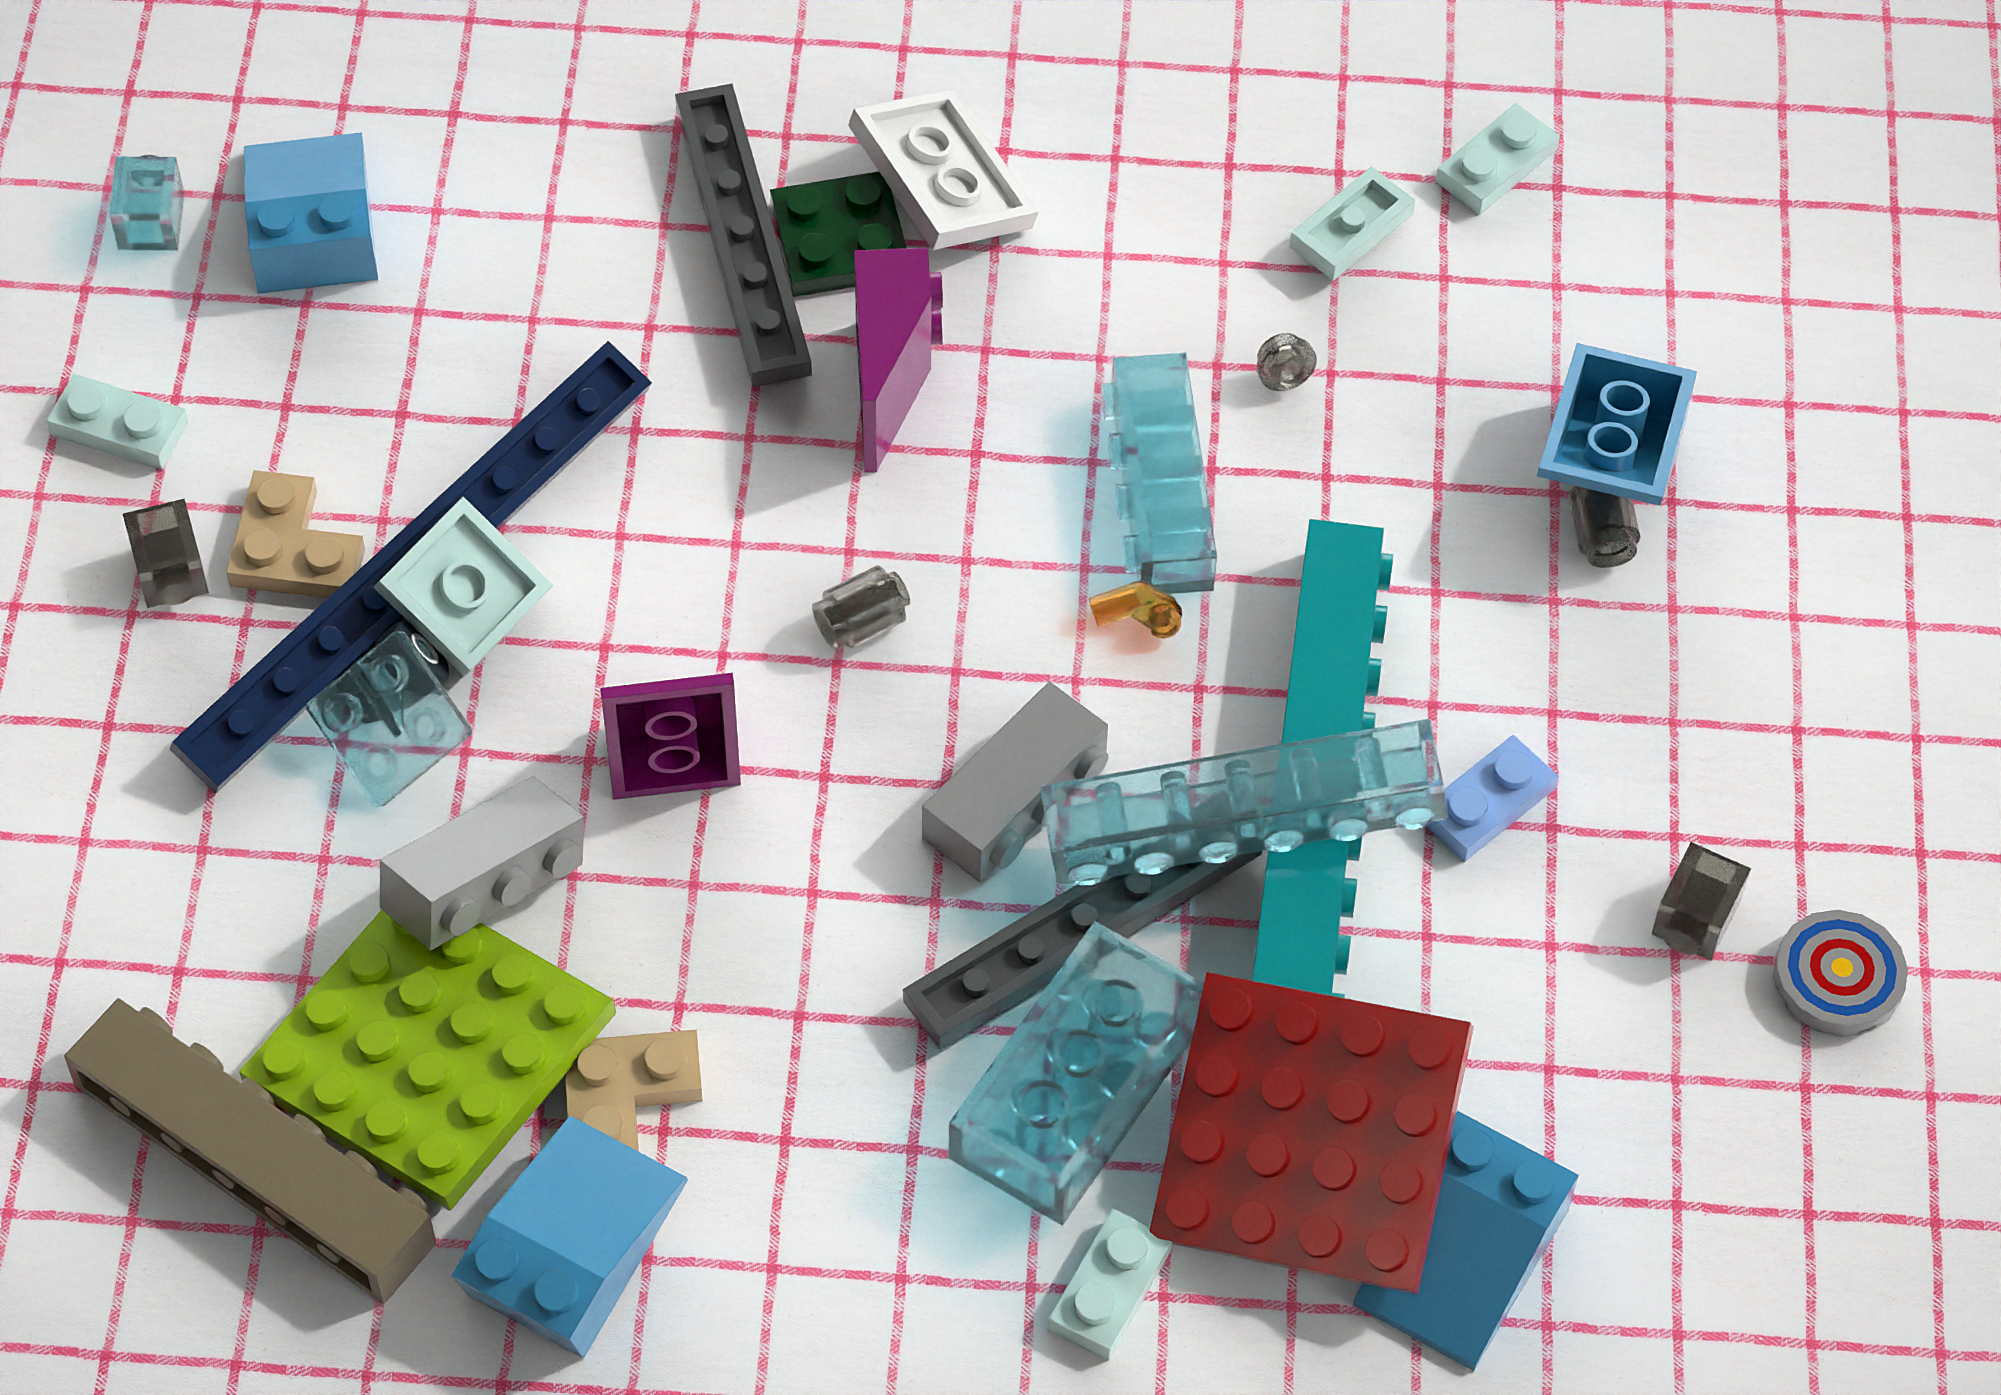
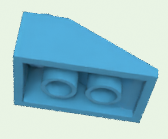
M362 132L244 146V188L248 244L258 294L378 280Z
M1576 343L1539 464L1537 477L1661 506L1684 431L1697 371Z
M1457 1111L1418 1295L1362 1283L1353 1305L1475 1371L1569 1211L1579 1175Z
M569 1116L488 1213L451 1276L469 1297L574 1354L585 1358L688 1179L675 1170Z

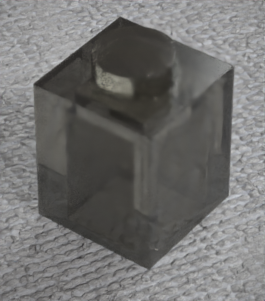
M185 499L123 513L147 609L164 604H181L192 597L209 593Z
M1690 842L1660 902L1651 934L1663 939L1668 946L1680 953L1688 955L1697 954L1712 961L1741 902L1751 868Z

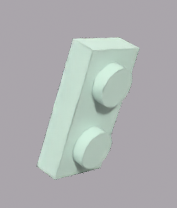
M1515 103L1438 167L1436 183L1478 215H1481L1557 151L1560 135Z
M1371 166L1293 230L1289 247L1334 281L1413 215L1415 199Z
M77 374L72 375L46 420L50 435L160 470L163 469L188 424L185 408Z
M1112 1208L1050 1315L1048 1330L1109 1361L1169 1256L1173 1243L1158 1239L1149 1232V1226Z

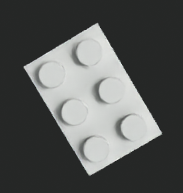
M953 89L853 109L848 123L849 128L932 250L1033 228L1039 211Z

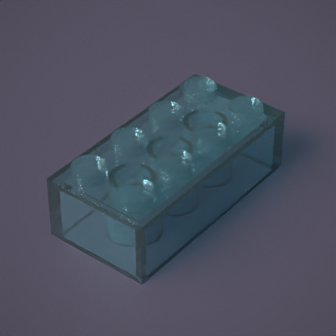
M1094 921L950 1120L948 1158L1063 1226L1191 1043L1204 983Z

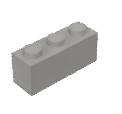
M1049 681L922 805V839L980 883L996 867L1005 869L1017 858L1024 846L1025 838L1039 824L1046 827L1058 817L1066 804L1067 796L1081 782L1088 785L1100 775L1109 758L1108 753H1106L1108 724Z
M533 775L380 859L379 908L431 951L455 936L467 933L475 925L499 911L518 904L526 896L552 881L569 875L575 868L582 865L585 816Z

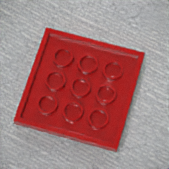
M1207 972L1149 1232L1158 1239L1171 1241L1179 1246L1418 1295L1474 1026L1468 1021Z

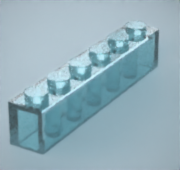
M1430 719L1040 786L1050 853L1058 886L1071 883L1092 885L1101 882L1106 877L1135 872L1156 874L1169 869L1171 866L1199 861L1221 863L1240 854L1263 850L1284 852L1295 849L1304 843L1333 838L1341 841L1354 840L1368 832L1397 827L1402 829H1418L1430 824L1432 821L1447 819L1444 783Z

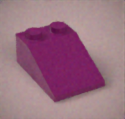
M928 247L854 250L855 317L864 472H877L931 370V345L943 344L941 308H943L941 272H930Z
M733 672L600 688L613 800L741 785Z

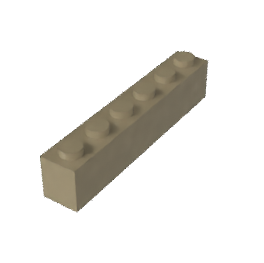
M117 998L64 1055L74 1086L384 1305L437 1244L431 1221L432 1212L429 1206L413 1191L401 1187L396 1192L379 1180V1174L376 1169L358 1153L349 1150L343 1155L326 1143L327 1138L321 1129L305 1116L296 1114L293 1118H290L277 1109L270 1094L255 1081L244 1078L240 1083L224 1072V1067L220 1060L203 1045L194 1042L189 1047L172 1035L171 1027L156 1012L147 1007H143L138 1012L126 1002Z

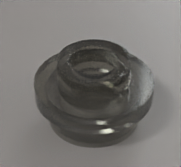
M1291 333L1277 334L1266 340L1260 347L1257 354V374L1263 385L1270 390H1291L1303 384L1312 375L1316 367L1317 356L1310 343Z

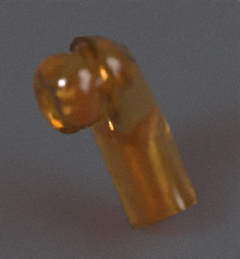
M1134 581L1088 598L1098 627L1130 616L1150 628L1153 636L1166 639L1176 635L1182 624V608L1176 599L1147 581Z

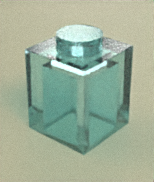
M142 155L139 157L116 156L109 215L118 250L178 251L184 190L176 157H159L156 155Z

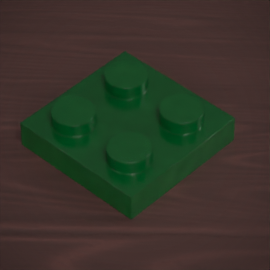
M879 171L770 189L771 208L793 297L855 287L854 250L907 248L892 190Z

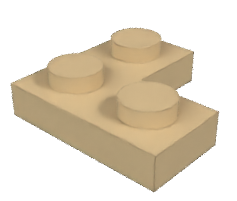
M253 470L226 571L229 586L329 598L361 568L365 553L363 536L308 529L317 494L314 477Z
M697 1029L595 1038L580 1053L578 1060L565 1074L568 1117L572 1116L639 1151L636 1107L703 1101Z

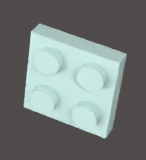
M462 497L394 565L374 588L465 676L552 588L553 584L480 512Z

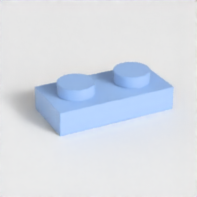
M1512 735L1426 803L1421 809L1420 821L1465 862L1555 790L1559 776L1516 736Z

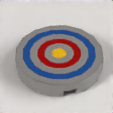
M1831 910L1812 913L1792 925L1779 944L1775 958L1773 979L1776 989L1778 990L1779 987L1781 995L1786 1000L1785 1006L1796 1019L1818 1032L1844 1037L1860 1034L1862 1029H1868L1875 1025L1877 1028L1889 1021L1904 996L1908 967L1901 946L1885 927L1863 914Z

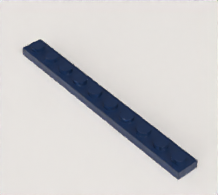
M607 341L174 739L169 750L215 794L218 793L337 682L339 676L356 659L366 655L378 643L379 637L396 622L404 619L374 586L462 497L499 531L647 393L652 382L613 344Z

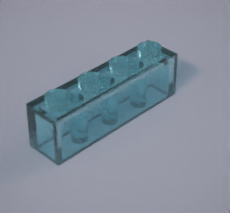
M1186 352L1113 358L1112 381L1101 384V402L1104 420L1114 419L1116 433L1108 434V452L1111 470L1121 469L1123 484L1115 485V502L1118 521L1129 520L1131 534L1122 537L1125 573L1136 572L1139 596L1214 591L1217 552Z

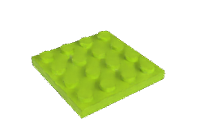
M381 910L240 1069L239 1074L242 1081L244 1078H249L263 1087L280 1108L294 1116L296 1114L305 1116L329 1138L347 1149L358 1153L373 1165L448 1211H451L574 1065L580 1053L595 1040L617 1012L614 1001L609 996L481 922L467 933L455 936L430 951Z

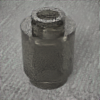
M1574 486L1568 494V500L1581 553L1587 556L1591 565L1600 568L1616 567L1632 560L1637 554L1636 545L1641 537L1633 500Z
M876 565L825 590L822 594L823 599L812 604V612L819 631L833 649L844 644L853 648L903 623L906 620L905 607L910 605V596L904 582L896 572L887 573L881 566Z

